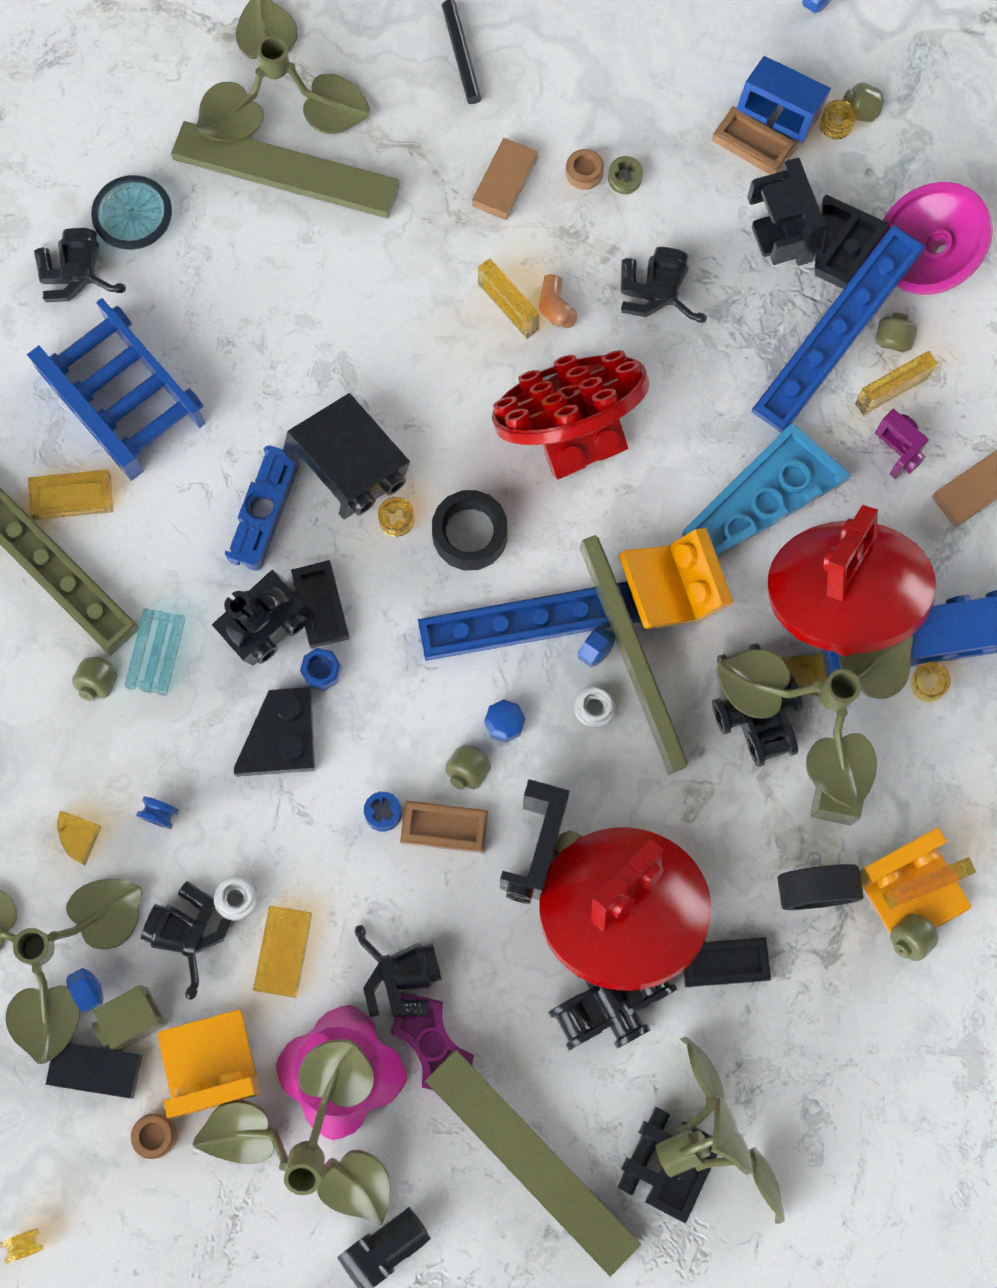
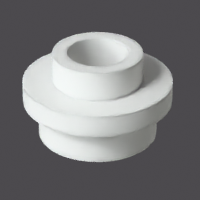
M589 687L581 691L577 696L574 710L576 717L582 724L591 728H599L607 725L612 720L616 704L613 696L606 689ZM591 702H598L603 710L601 713L594 715L588 711L587 705Z
M237 877L221 882L214 893V905L217 912L228 920L246 918L251 914L256 905L254 887L247 880ZM233 893H238L243 897V902L239 906L234 907L228 904L227 898Z

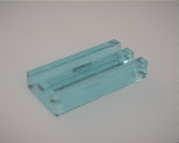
M143 609L124 684L127 689H139L143 692H155L158 695L167 696L186 620L183 615ZM153 619L159 620L144 681L138 680ZM168 622H170L172 627L158 683H154Z

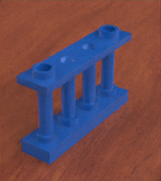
M101 298L96 304L105 319L59 355L54 352L48 356L40 345L26 355L38 373L130 481H132L144 472L137 461V458L141 456L140 451L186 415L201 428L205 425L200 412L204 406L190 388L186 391L180 388L128 328L132 323L119 306H115L112 309ZM116 332L128 348L82 383L78 380L72 384L65 376L70 372L68 367ZM140 359L153 375L106 411L102 408L96 412L89 404L93 400L92 395ZM164 387L177 403L130 439L126 436L120 440L113 432L117 428L115 423Z

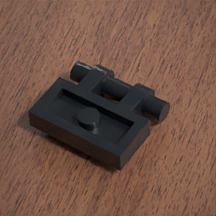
M655 1107L648 1122L643 1121L638 1131L641 1137L631 1159L626 1157L621 1167L624 1173L617 1188L633 1196L641 1179L652 1185L644 1202L686 1224L711 1168H706L699 1172L696 1168H692L671 1178L666 1174L662 1165L658 1173L646 1167L656 1144L673 1136L664 1131L671 1114ZM682 1121L680 1126L687 1124V1122ZM694 1128L692 1131L695 1132L700 1129ZM700 1130V1131L702 1132V1134L704 1135L705 1139L712 1136V1135H710V1134H708V1133H706V1132ZM710 1146V1156L705 1159H713L718 1155L711 1152L712 1146Z

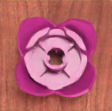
M352 1005L340 1006L326 1012L318 1019L314 1028L309 1033L296 1037L286 1045L276 1063V1072L281 1087L288 1096L296 1099L301 1104L305 1118L313 1128L322 1097L306 1095L300 1089L298 1074L303 1059L313 1048L330 1040H350L359 1045L370 1061L374 1071L373 1088L365 1101L352 1107H341L329 1101L320 1134L331 1140L342 1139L355 1133L363 1125L369 1111L384 1107L395 1100L407 1081L406 1070L400 1056L391 1047L378 1040L375 1026L369 1016Z

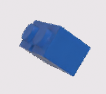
M763 56L746 80L736 109L766 125L779 105L785 107L775 121L773 129L803 143L819 119L831 88Z

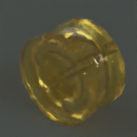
M844 100L829 102L824 107L819 122L822 133L834 140L847 137L851 133L856 120L854 107ZM834 115L842 116V125L833 123Z
M388 498L379 506L378 520L383 532L389 536L400 537L409 533L413 528V508L404 498ZM398 509L402 510L403 518H406L404 522L397 520L395 525H391L389 516H386L387 513L395 514Z
M927 662L919 666L913 673L910 687L912 693L918 699L924 702L938 701L947 692L951 678L944 666L935 662ZM925 673L927 678L931 673L936 675L938 678L936 685L940 689L936 691L935 687H932L930 691L926 690L922 686L925 680L920 675Z
M39 1228L0 1242V1248H4L7 1251V1256L3 1259L5 1265L45 1250L43 1244H39L36 1240L37 1235L40 1234Z

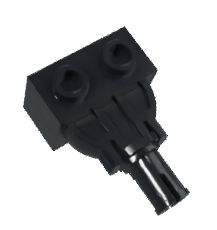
M272 569L249 591L243 592L238 590L233 592L234 600L227 597L224 602L226 612L212 626L244 662L254 666L257 662L262 664L268 661L277 652L278 647L276 645L287 635L294 636L307 625L308 619L306 617L313 610L290 584Z

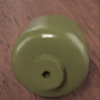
M866 83L856 84L852 90H848L843 98V104L848 106L847 115L856 120L874 121L880 115L884 104L881 90Z
M893 313L892 317H884L879 321L875 338L876 343L885 349H892L903 353L910 351L914 345L917 326L913 322L908 321V315Z
M89 657L83 659L72 677V683L74 688L79 691V696L85 700L93 701L95 696L106 698L112 691L117 678V672L108 661L99 657Z
M473 746L457 748L445 766L447 775L451 777L450 783L460 790H463L465 786L470 789H478L491 769L487 756Z
M911 913L905 915L892 928L890 933V939L896 953L912 961H921L927 957L936 947L939 939L936 928L929 919L922 915Z

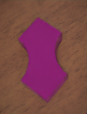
M401 991L400 1000L429 999L430 1001L429 1017H395L391 1034L405 1040L415 1050L422 1066V1088L433 1090L425 1082V1079L455 1049L471 1066L474 1055L459 1048L448 1036L442 1019V1001Z

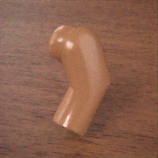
M545 275L539 303L540 312L553 325L571 328L577 321V312L574 308L569 307V304L560 297L563 279L557 275Z

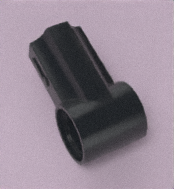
M409 1206L374 1234L368 1233L340 1254L337 1259L357 1288H374L395 1271L394 1267L423 1247L431 1237L418 1216Z

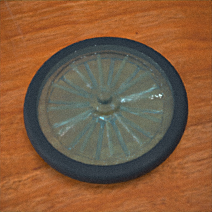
M138 175L119 177L107 183L96 195L91 209V219L97 234L106 243L126 250L144 248L156 242L166 232L172 217L171 201L164 188L156 181Z

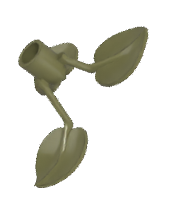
M250 0L239 18L236 28V41L240 51L245 56L252 59L258 58L259 67L255 70L256 77L252 90L247 95L246 90L240 84L234 82H220L212 86L201 100L196 128L200 134L222 142L241 141L252 136L260 128L264 119L263 109L253 101L258 95L262 79L264 77L273 80L280 79L286 73L291 75L301 93L308 97L303 105L304 117L309 125L319 132L335 134L348 130L368 118L370 108L363 94L351 82L335 74H321L313 80L312 91L309 90L297 73L295 64L289 62L288 52L294 47L298 37L294 19L286 10L272 0Z
M911 635L904 641L882 650L853 653L848 656L840 655L839 665L841 669L832 672L824 683L816 681L812 685L793 690H785L790 680V672L781 657L767 650H750L722 660L717 665V675L721 689L729 702L741 713L753 718L764 719L775 716L781 708L782 697L793 698L814 692L819 693V699L823 706L831 711H835L837 714L833 729L834 739L821 738L811 746L806 757L807 773L812 783L821 792L852 808L857 807L867 797L873 786L877 769V757L872 744L864 735L852 733L842 737L844 719L848 714L847 708L855 701L861 691L871 698L887 699L895 696L903 689L910 674L913 636Z
M121 879L97 880L83 885L71 895L66 905L68 917L77 925L60 931H52L49 934L36 928H27L18 935L9 932L16 923L17 910L12 898L0 890V950L4 939L13 942V952L16 958L32 966V972L39 983V990L26 988L12 998L6 1010V1026L14 1042L26 1051L37 1064H45L51 1061L65 1049L74 1036L80 1019V1009L74 1002L67 986L59 985L48 989L42 965L52 958L55 950L54 942L81 932L84 941L96 949L109 950L123 944L131 936L137 924L142 898V889L139 885Z
M686 1036L680 1038L687 1045L691 1068L699 1086L706 1095V1105L687 1124L678 1127L679 1134L656 1144L657 1154L663 1169L672 1178L692 1168H696L699 1172L706 1168L735 1165L745 1175L753 1173L754 1181L760 1193L776 1214L775 1223L781 1224L785 1222L780 1189L774 1172L756 1147L748 1150L743 1136L737 1129L734 1115L725 1102L724 1090L717 1070L704 1051ZM715 1110L713 1136L705 1139L700 1130L692 1131ZM710 1146H712L711 1152L723 1156V1158L705 1159L710 1156Z
M344 1039L330 1040L313 1048L303 1059L298 1074L299 1087L306 1095L322 1098L309 1141H302L296 1144L290 1150L289 1156H287L278 1130L268 1128L269 1117L266 1111L260 1106L244 1100H233L220 1105L213 1111L194 1138L193 1146L211 1156L241 1164L263 1162L272 1156L274 1148H276L280 1159L279 1169L285 1171L284 1184L292 1193L309 1195L317 1190L320 1200L336 1212L364 1218L378 1225H382L385 1220L390 1202L391 1187L389 1175L384 1164L376 1156L362 1150L349 1151L342 1157L340 1162L335 1158H330L324 1164L325 1155L317 1144L329 1101L341 1107H352L365 1101L372 1091L374 1071L370 1061L357 1043Z

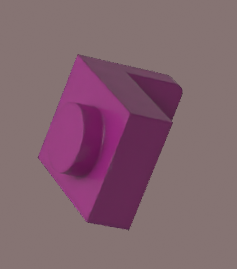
M893 408L882 419L875 434L901 456L889 473L896 479L904 470L911 474L923 462L926 456L922 451L929 439L919 431L913 419L907 415H901Z

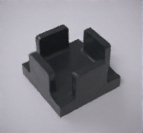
M798 157L784 161L780 172L752 180L747 196L750 205L765 202L770 215L754 220L751 228L762 256H770L773 265L796 259L798 266L813 262L826 227L803 165Z

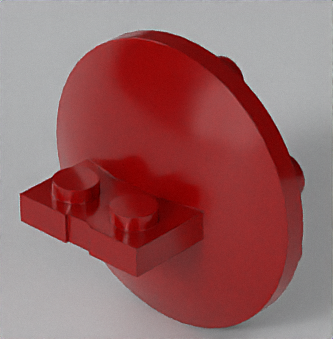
M622 350L612 351L606 355L577 359L575 355H566L555 360L553 367L541 372L539 370H531L521 374L518 377L519 383L506 392L493 405L492 421L498 436L514 444L542 445L552 475L557 480L586 468V465L593 462L605 460L628 450L620 418L634 409L643 400L649 390L650 383L644 365L636 359L627 357ZM557 373L555 376L543 381L544 377Z
M862 504L854 519L849 518L847 521H835L811 527L794 536L778 551L771 563L768 574L769 603L779 622L799 641L827 651H833L842 656L882 650L909 638L928 618L933 607L936 589L935 573L929 558L914 541L904 534L877 524L878 509Z
M630 827L607 828L589 833L577 839L570 846L562 850L549 867L543 891L539 897L540 924L547 944L554 955L576 976L594 985L608 989L642 990L655 987L673 979L683 972L698 956L707 938L711 921L710 892L707 882L695 861L671 840L643 829Z

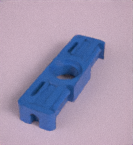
M270 445L263 449L265 456L255 482L250 483L237 517L239 524L229 548L231 552L225 550V555L230 563L235 565L243 563L248 569L254 571L260 570L300 465L298 460L292 463L283 452V449ZM268 499L274 504L273 510L268 516L257 517L252 513V506L257 500Z

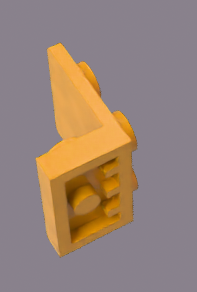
M706 528L694 529L669 546L629 549L619 554L623 571L645 629L701 622L734 603Z
M939 827L860 870L862 887L889 934L892 928L905 915L910 913L926 917L937 928L971 908L970 902L937 849L947 843Z
M235 1010L158 1032L159 1045L171 1099L163 1100L167 1118H178L218 1107L233 1100H243L261 1095L242 1011Z

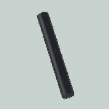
M446 0L442 3V10L466 100L469 104H476L482 98L457 5L454 0Z

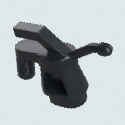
M69 228L62 231V239L58 242L61 269H53L48 248L42 247L34 250L40 283L69 284L63 290L43 291V300L46 302L71 301L87 284L91 283L109 292L124 293L126 291L125 284L116 283L111 285L95 276L94 267L100 246L97 241V233L92 229Z
M656 247L654 255L650 256L648 260L646 284L636 282L637 261L633 258L623 259L621 261V293L631 297L646 299L650 302L641 305L623 301L621 306L622 313L648 317L667 305H674L689 319L695 320L698 323H705L707 315L700 312L693 313L677 299V291L689 270L687 265L688 254L674 248Z
M186 881L179 890L178 895L200 910L197 919L191 918L172 905L163 907L154 904L140 939L149 942L152 948L180 952L183 956L188 957L191 984L187 988L185 996L188 1000H193L198 993L197 989L199 986L196 954L223 942L232 920L222 917L217 931L203 937L215 907L214 898L201 891L189 881Z
M356 926L354 932L360 945L378 962V965L363 987L370 1018L380 1015L375 991L381 981L385 983L393 1017H429V999L400 1000L398 990L429 988L431 983L442 980L433 943L424 946L416 943L391 956L389 954L382 955L366 939L364 926Z

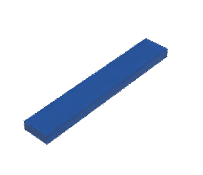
M893 224L752 408V413L780 433L793 423L914 265L926 246Z
M628 582L617 583L632 622H642ZM595 587L418 619L425 661L589 632L601 625L605 628H611Z

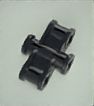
M758 643L750 645L747 651L762 649ZM741 653L728 657L725 654L718 655L717 664L722 660L732 658ZM791 674L785 690L799 688ZM802 696L793 698L782 697L779 712L773 717L764 719L749 717L741 713L728 699L724 701L720 698L712 700L714 716L723 735L731 733V728L741 725L750 755L757 767L765 765V760L786 753L790 756L798 754L797 740L785 710L792 708L794 711L803 709Z
M585 981L589 988L588 991L567 1000L548 1013L551 1018H556L568 1039L566 1046L569 1051L602 1033L608 1027L611 1028L617 1039L614 1044L618 1049L651 1030L648 1024L641 1022L636 1012L675 992L677 988L675 984H669L667 981L655 986V988L651 987L632 991L608 989L607 991L604 987ZM618 1011H620V1013H621V1015L623 1016V1018H624L626 1024L628 1025L629 1029L626 1028V1026H625L623 1020L621 1019V1017H620ZM570 1013L573 1014V1016H574V1018L576 1019V1021H577V1023H578V1025H579L581 1031H579V1030L577 1029V1027H576L574 1021L572 1020V1018H571V1016H570Z

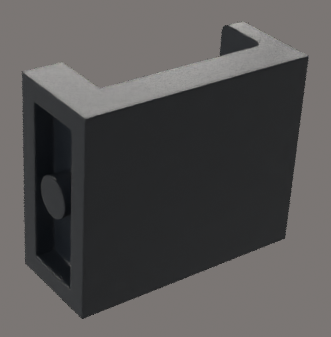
M350 393L288 430L283 452L292 463L302 458L339 500L341 506L338 514L343 520L354 513L357 515L364 514L374 505L376 499L383 494L392 495L396 493L406 482L405 476L410 464V460Z
M528 779L524 792L523 809L545 815L529 874L527 876H520L506 871L501 873L500 889L506 890V898L524 904H530L532 898L539 900L553 857L570 790Z

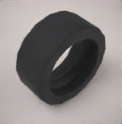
M461 490L447 496L437 506L432 518L433 544L439 556L450 566L464 571L480 570L492 565L504 551L508 534L507 517L501 504L491 495L477 490ZM468 509L484 512L493 524L494 534L490 543L485 548L476 552H463L450 544L446 535V526L449 519L455 513Z
M855 864L804 868L785 872L777 877L781 906L784 910H805L838 906L857 902L864 898L859 866Z

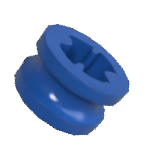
M379 791L372 794L366 800L364 815L367 824L372 829L379 832H387L399 824L402 810L399 800L393 794ZM383 801L391 803L390 812L393 816L387 821L385 817H382V822L375 820L376 813L373 806L378 802L383 806Z
M144 796L142 799L145 805L144 809L137 811L136 816L154 825L172 829L173 824L170 819L173 815L178 814L179 809L162 801Z

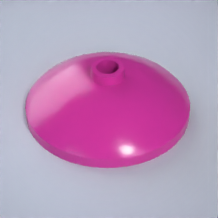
M953 182L930 183L910 191L890 208L883 221L890 223V228L894 224L926 246L923 253L897 285L899 289L912 294H938L960 285L980 267L992 241L993 225L987 206L973 190ZM947 245L944 251L936 253L940 246Z

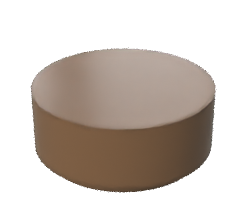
M581 149L569 156L566 163V178L575 188L582 190L592 189L603 178L604 162L595 151Z
M148 1114L141 1117L131 1131L133 1149L137 1154L146 1159L164 1157L171 1152L177 1140V1130L170 1118L162 1114Z

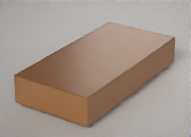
M732 106L712 137V141L768 174L780 172L784 161L791 157L797 145V142L737 110L734 106Z
M503 137L472 199V206L507 220L538 159V151Z
M997 450L932 495V499L956 528L997 500Z
M406 800L400 843L483 854L488 810Z

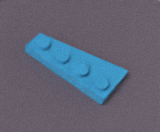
M791 423L683 530L682 536H685L694 529L706 528L718 558L847 482L851 475L797 426Z

